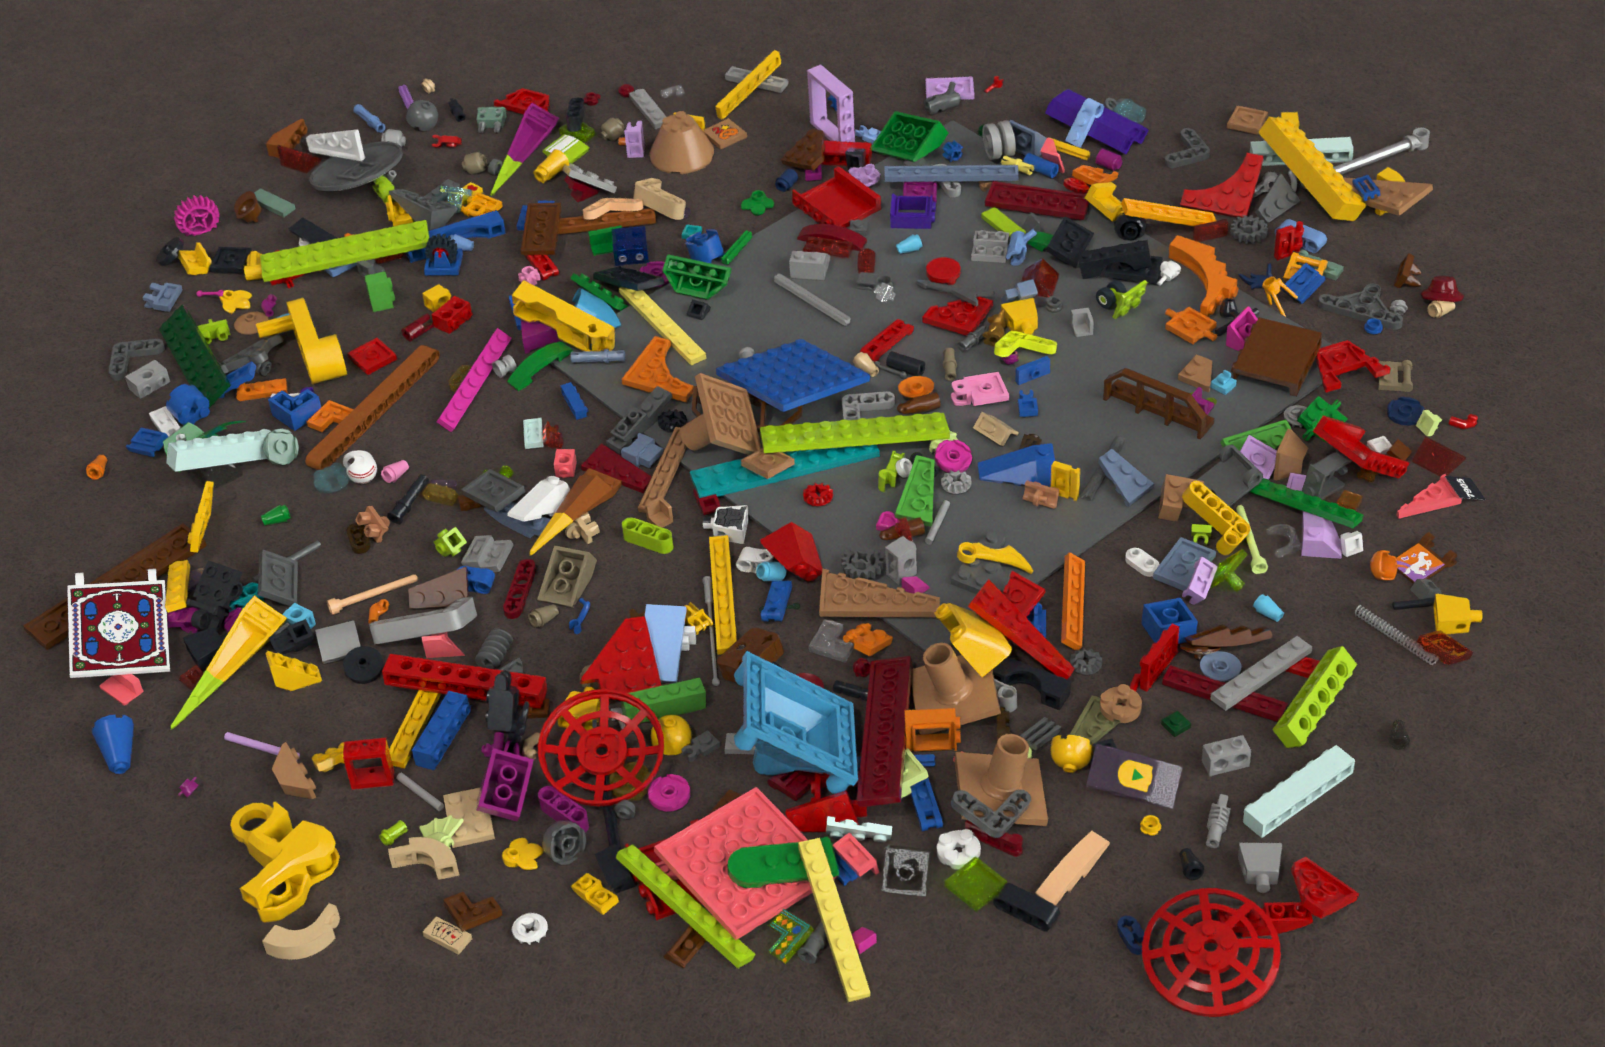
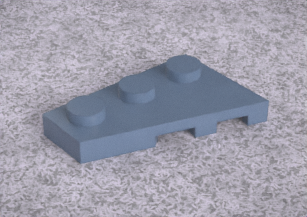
M1110 449L1099 458L1098 464L1108 479L1112 480L1116 486L1115 490L1117 493L1121 494L1124 498L1127 508L1153 488V482L1113 449Z

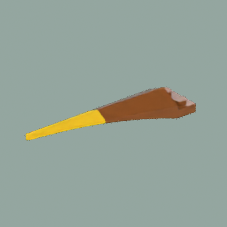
M590 468L582 476H579L531 548L530 555L537 552L549 540L579 517L612 498L621 487L622 481Z

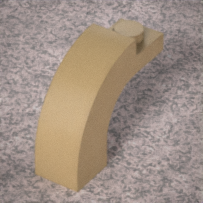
M329 903L312 925L301 930H288L274 925L263 940L266 953L277 958L292 960L302 959L320 952L335 939L333 928H336L340 921L337 906Z

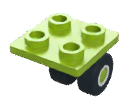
M1113 280L1108 283L1107 287H1103L1096 292V300L1105 309L1111 308L1116 303L1117 307L1112 316L1116 319L1119 316H1124L1132 307L1136 308L1140 304V298L1145 293V287L1148 282L1144 280L1127 292L1122 282Z

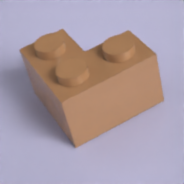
M1166 474L1161 487L1158 518L1178 521L1182 507L1192 509L1183 501L1182 494L1191 482L1199 481L1204 484V481Z

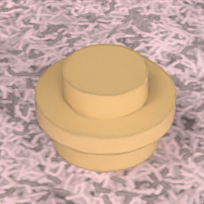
M424 79L423 83H421L423 89L428 94L430 92L433 93L435 91V84L430 79Z

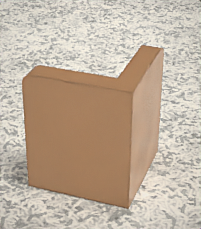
M661 496L645 505L647 521L663 528L673 522L672 507Z

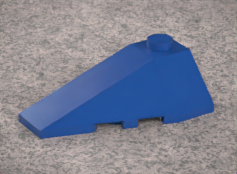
M1053 444L1033 445L979 462V479L995 483L1010 482L1014 483L1015 486L1025 485V482L1028 480L1051 487V465L1055 461Z

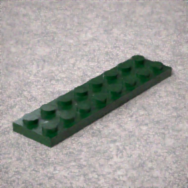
M181 305L161 325L159 330L189 385H194L208 399L210 408L231 384L187 307Z

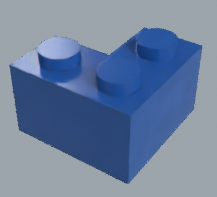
M306 389L294 398L282 390L268 399L272 416L294 431L305 425L321 408L319 396L309 389Z

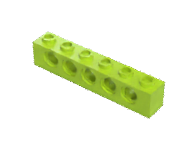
M1343 646L1330 649L1325 653L1273 728V731L1286 748L1301 747L1307 742L1306 738L1315 730L1319 719L1325 715L1328 706L1334 702L1336 694L1343 689V684L1353 674L1352 671L1357 663Z

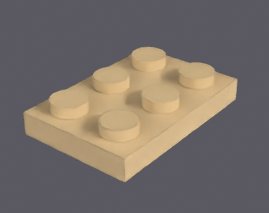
M480 788L443 795L447 817L451 815L455 819H464L463 823L451 837L454 841L453 848L495 839L491 815L476 811Z

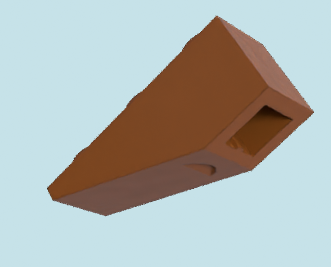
M304 119L294 122L271 136L266 143L269 156L286 159L293 152L295 146L300 143L301 138L307 133Z

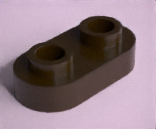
M357 523L349 525L346 532L352 551L357 554H363L370 549L371 544L369 537L364 534L365 526L358 525Z
M1000 707L1001 714L997 715V741L1002 735L1010 734V727H1006V724H1009V711H1005V707Z

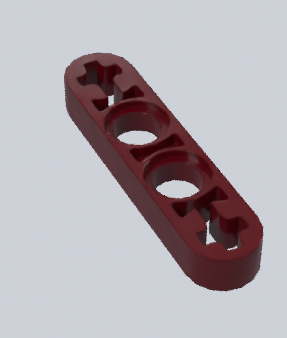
M531 559L520 561L503 605L504 615L509 619L518 618L522 614L536 573L535 562ZM521 580L527 581L524 584H518V582ZM515 594H522L519 598H513Z

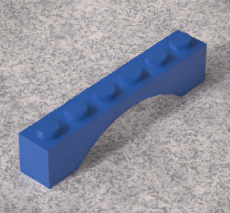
M496 210L429 231V237L432 238L433 235L437 236V234H440V236L446 234L445 237L448 238L450 235L457 234L464 238H493L506 232L504 221ZM426 248L405 252L411 263L425 259L427 255L425 254Z

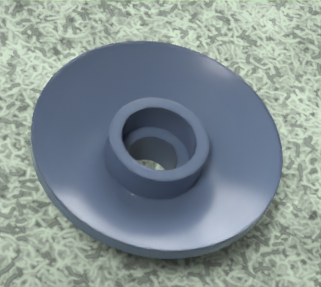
M1217 651L1202 657L1200 669L1206 677L1218 681H1230L1240 674L1241 663L1236 656L1228 652Z

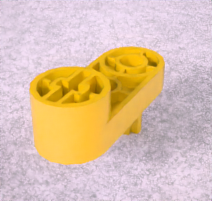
M304 298L286 302L289 315L256 323L259 338L294 330L312 384L347 375L344 358L336 334L318 339Z

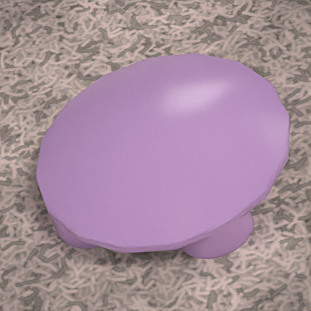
M873 164L849 169V174L867 187L874 185L880 179V173Z

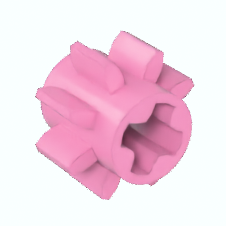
M532 266L524 267L522 273L518 274L521 283L525 280L532 285H537V281L540 280V273Z

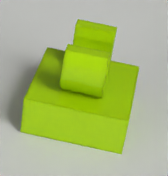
M1192 524L1191 536H1194L1193 542L1197 543L1198 538H1203L1204 545H1207L1208 537H1211L1212 525Z

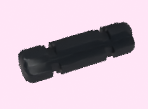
M839 680L835 681L833 685L834 692L840 694L843 692L844 695L858 699L861 697V700L867 701V688L862 689V687L857 685L844 684L843 681Z

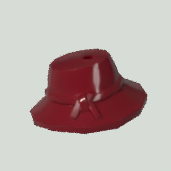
M1435 276L1430 286L1421 292V296L1424 299L1458 302L1464 298V295L1458 291L1455 278L1451 276Z

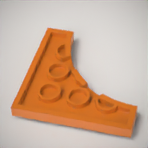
M654 336L622 378V385L647 392H652L659 386L671 392L672 399L687 402L693 394V385L687 384L678 378H673L665 363L666 354L671 347V340Z

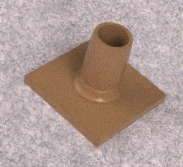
M702 373L696 375L695 380L703 414L681 427L680 435L684 444L690 450L696 451L712 443L747 455L762 449L747 389Z
M947 643L931 645L923 654L925 666L912 669L911 686L915 710L955 708L956 717L960 716V725L1001 714L993 670L981 677L964 656H956L952 647ZM949 728L919 729L920 735L932 734Z
M1015 734L1002 735L996 743L993 755L965 752L955 753L954 760L958 790L970 793L993 811H996L1014 791L1019 789L1025 790L1030 794L1031 802L1028 809L1014 824L1047 826L1048 816L1039 759L1028 758L1029 745L1024 738ZM1017 800L1015 805L1018 806V804L1024 800ZM1010 810L1003 811V813L1008 817L1014 816L1013 812ZM973 811L975 816L984 817L981 811Z

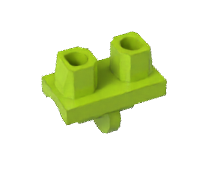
M208 319V324L198 326L207 344H210L212 342L211 339L215 338L221 341L227 340L228 335H230L226 319L216 322Z

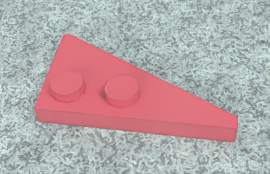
M1443 474L1437 483H1431L1427 489L1414 496L1411 503H1405L1397 511L1396 516L1399 519L1461 504L1462 498L1457 495L1445 478L1446 474Z

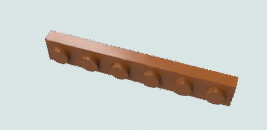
M649 208L639 211L605 213L595 219H584L583 216L561 218L558 234L599 230L620 225L627 227L656 223L655 211Z

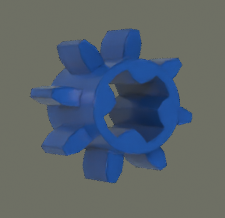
M955 140L947 142L943 147L945 153L942 155L950 162L958 160L963 154L961 151L963 147Z

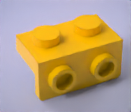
M388 195L389 202L385 203L389 222H393V227L413 223L412 217L397 202H392L391 195Z
M196 242L195 250L178 251V258L188 274H208L211 258L208 257L205 248L202 247L200 242Z

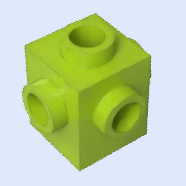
M456 527L450 530L445 528L437 534L439 538L433 541L436 545V550L444 557L450 554L452 557L462 550L460 547L467 543Z

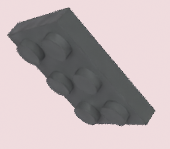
M491 469L461 489L464 496L495 512L503 510L508 504L526 492L523 485Z
M262 549L259 554L258 595L288 606H292L294 603L297 604L298 562Z

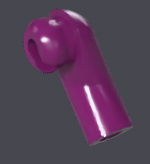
M273 294L268 295L261 304L262 310L267 317L274 314L272 308L275 306L277 298Z
M502 732L494 734L492 745L486 743V746H482L481 752L485 757H490L493 748L503 750L505 736Z

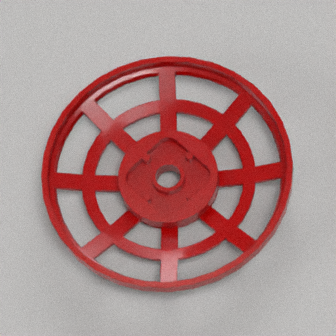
M596 689L582 692L561 703L545 721L538 741V758L546 780L554 789L574 802L589 806L614 805L622 800H628L636 796L652 782L659 771L664 755V736L654 712L639 698L629 693L612 689ZM601 699L600 711L587 713L578 719L569 712V709L582 702ZM609 699L627 702L640 711L631 720L621 713L609 711ZM562 716L569 726L562 734L559 746L546 744L551 728ZM645 717L650 720L655 729L658 739V745L646 747L644 736L638 727ZM600 718V727L587 731L581 725L589 720ZM609 718L619 720L625 723L626 726L618 732L608 727ZM575 730L581 737L577 748L565 747L568 738ZM632 731L638 739L640 748H627L625 738ZM600 747L608 749L604 755H599L596 751ZM545 753L558 754L560 767L566 776L555 782L548 770ZM658 754L651 774L642 783L635 776L644 763L645 755ZM565 755L577 756L580 766L571 772L566 764ZM639 756L631 772L623 767L627 757ZM587 771L596 775V785L585 783L579 780L578 777ZM617 772L623 778L616 783L604 785L605 775ZM573 782L583 789L595 791L594 801L575 797L562 788ZM627 783L635 788V790L624 796L603 800L604 791L617 789Z
M1201 888L1175 896L1156 911L1144 932L1142 960L1150 983L1167 1002L1191 1014L1205 1017H1222L1248 1009L1267 994L1279 971L1281 960L1280 941L1271 919L1252 900L1230 890ZM1208 894L1229 896L1244 902V904L1238 910H1235L1225 905L1209 903ZM1199 895V905L1189 907L1177 916L1165 911L1180 900ZM1252 909L1258 912L1265 921L1272 939L1258 938L1253 925L1245 915ZM1211 910L1223 911L1232 916L1225 923L1212 920ZM1197 911L1202 913L1203 921L1193 926L1182 920ZM1158 918L1170 923L1164 933L1162 948L1149 950L1150 935ZM1239 921L1242 922L1251 938L1237 939L1232 928ZM1175 927L1186 933L1183 944L1169 946ZM1208 943H1214L1217 949L1209 952L1204 947ZM1239 948H1253L1247 967L1237 960ZM1260 948H1273L1272 966L1263 982L1253 971L1259 959ZM1184 953L1188 966L1182 973L1174 965L1171 955ZM1164 957L1169 971L1177 979L1169 990L1157 978L1150 960ZM1231 967L1240 973L1233 980L1220 983L1219 974ZM1195 971L1209 974L1211 985L1195 982L1190 977ZM1246 979L1257 988L1256 991L1243 1000L1223 1006V991L1237 987ZM1184 985L1197 991L1212 993L1214 1006L1195 1005L1180 999L1177 995Z

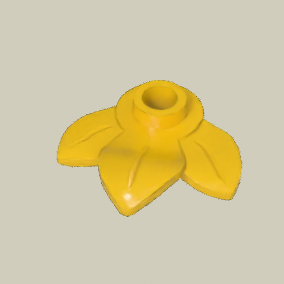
M230 290L223 291L224 293L220 297V301L226 312L233 314L236 308L250 309L248 299L252 295L244 290L234 292Z
M518 838L513 840L509 848L503 851L502 859L508 867L519 866L524 870H533L538 868L534 859L541 856L544 849L538 844H528L526 838Z

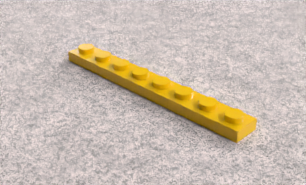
M728 535L709 537L718 655L724 654L737 641Z

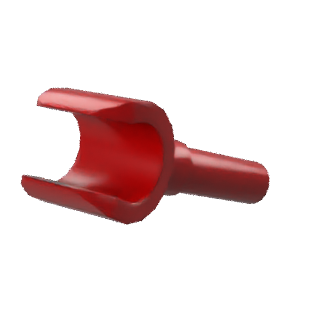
M995 76L993 84L985 89L984 92L988 93L994 88L1002 87L1003 79L999 80V76Z

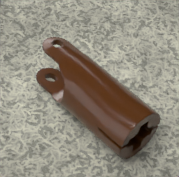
M937 392L914 397L906 403L899 404L897 411L903 414H918L940 408V399Z
M921 517L896 523L889 529L881 531L879 537L882 540L899 539L902 536L911 538L925 534V528Z

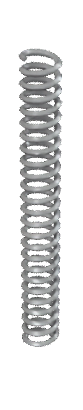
M1357 606L1355 615L1371 624V626H1374L1375 629L1377 628L1378 631H1381L1390 639L1397 641V643H1400L1401 646L1403 645L1404 648L1410 650L1416 656H1419L1421 659L1423 658V661H1426V663L1433 665L1438 661L1439 656H1436V654L1432 655V651L1429 652V649L1426 650V647L1422 648V645L1416 644V641L1410 639L1409 636L1406 637V634L1403 635V632L1400 633V630L1393 629V626L1384 622L1383 619L1381 620L1380 617L1377 618V615L1374 616V613L1371 614V611H1368L1365 607Z

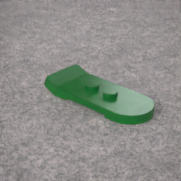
M829 837L820 838L832 877H836L839 875V868L832 842ZM799 842L740 848L734 851L728 860V875L734 883L741 887L758 888L770 884L799 881L809 882L799 852Z

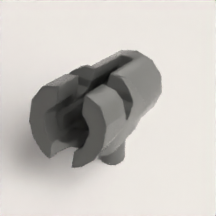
M951 81L947 91L943 94H937L924 100V108L926 111L929 110V115L936 114L939 110L943 112L946 109L959 105L961 97L959 93L954 91L955 82Z

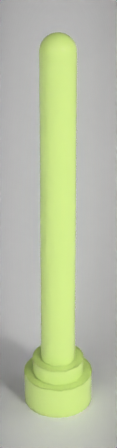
M1238 505L1236 508L1238 515L1249 524L1244 507ZM1250 527V532L1246 536L1253 558L1250 565L1253 573H1265L1268 566L1266 560L1259 554Z

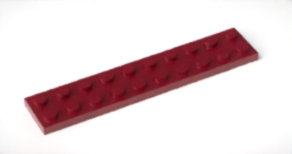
M911 656L871 661L857 793L858 807L901 802L906 746L905 710L909 709L912 673Z

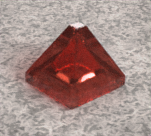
M196 664L182 674L179 681L193 691L204 673Z

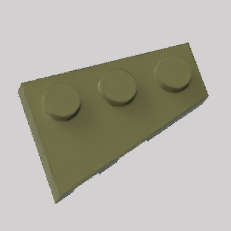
M1092 695L1070 735L1090 740L1091 745L1100 740L1118 725L1121 720L1114 719L1113 722L1106 719L1100 711V698Z

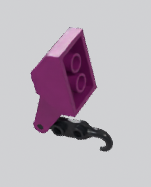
M528 701L524 702L519 719L517 721L514 720L512 728L509 730L504 751L493 748L490 753L477 798L476 811L513 821H518L520 818L534 759L523 757L519 754L518 743H520L526 729L529 711Z

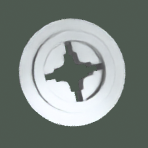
M536 913L520 916L512 926L514 938L518 939L521 944L527 942L529 945L534 941L539 943L540 938L545 937L548 930L546 919ZM534 926V931L527 933L526 928L530 929Z

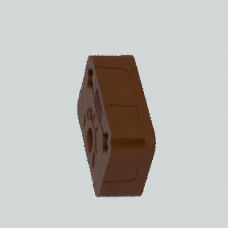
M752 628L717 659V664L723 679L737 683L734 673L742 663V657L746 651L772 663L773 661L776 662L784 654V648L777 633L760 628Z

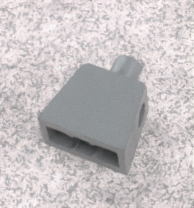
M1239 843L1238 859L1246 884H1256L1257 891L1265 893L1270 890V884L1278 883L1282 843Z

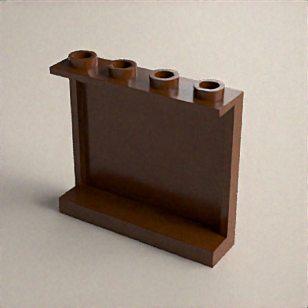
M1259 317L1256 324H1253L1251 327L1250 336H1247L1245 339L1244 348L1239 350L1237 362L1232 364L1231 372L1233 373V379L1237 380L1240 374L1290 387V395L1297 397L1322 345V332Z

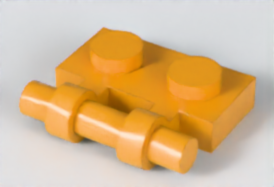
M475 192L466 200L467 206H460L459 211L468 217H476L492 211H499L503 205L502 201Z

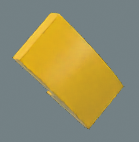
M588 873L571 885L572 889L584 901L602 915L619 902L617 895L605 889L600 880Z

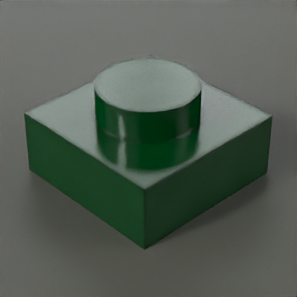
M1179 711L1161 720V725L1174 737L1191 728V723Z

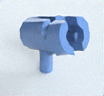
M1034 228L1026 234L1022 231H1015L1011 234L1006 254L1007 260L1013 256L1011 265L1018 266L1024 261L1027 241L1037 234Z

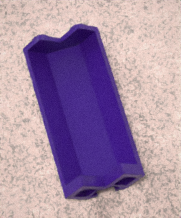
M1067 89L1052 99L1051 103L1047 106L1045 114L1072 127L1078 112L1087 98ZM1104 107L1102 115L1094 119L1087 135L1126 155L1133 141L1142 144L1149 130Z

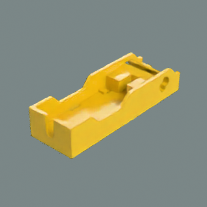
M523 280L512 294V302L515 304L513 306V314L528 323L540 321L555 329L558 338L582 351H604L605 349L612 351L615 347L613 326Z

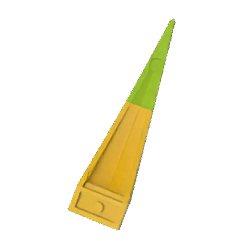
M254 596L242 609L208 668L172 723L171 729H174L268 643L269 637L273 636L281 628L287 618Z

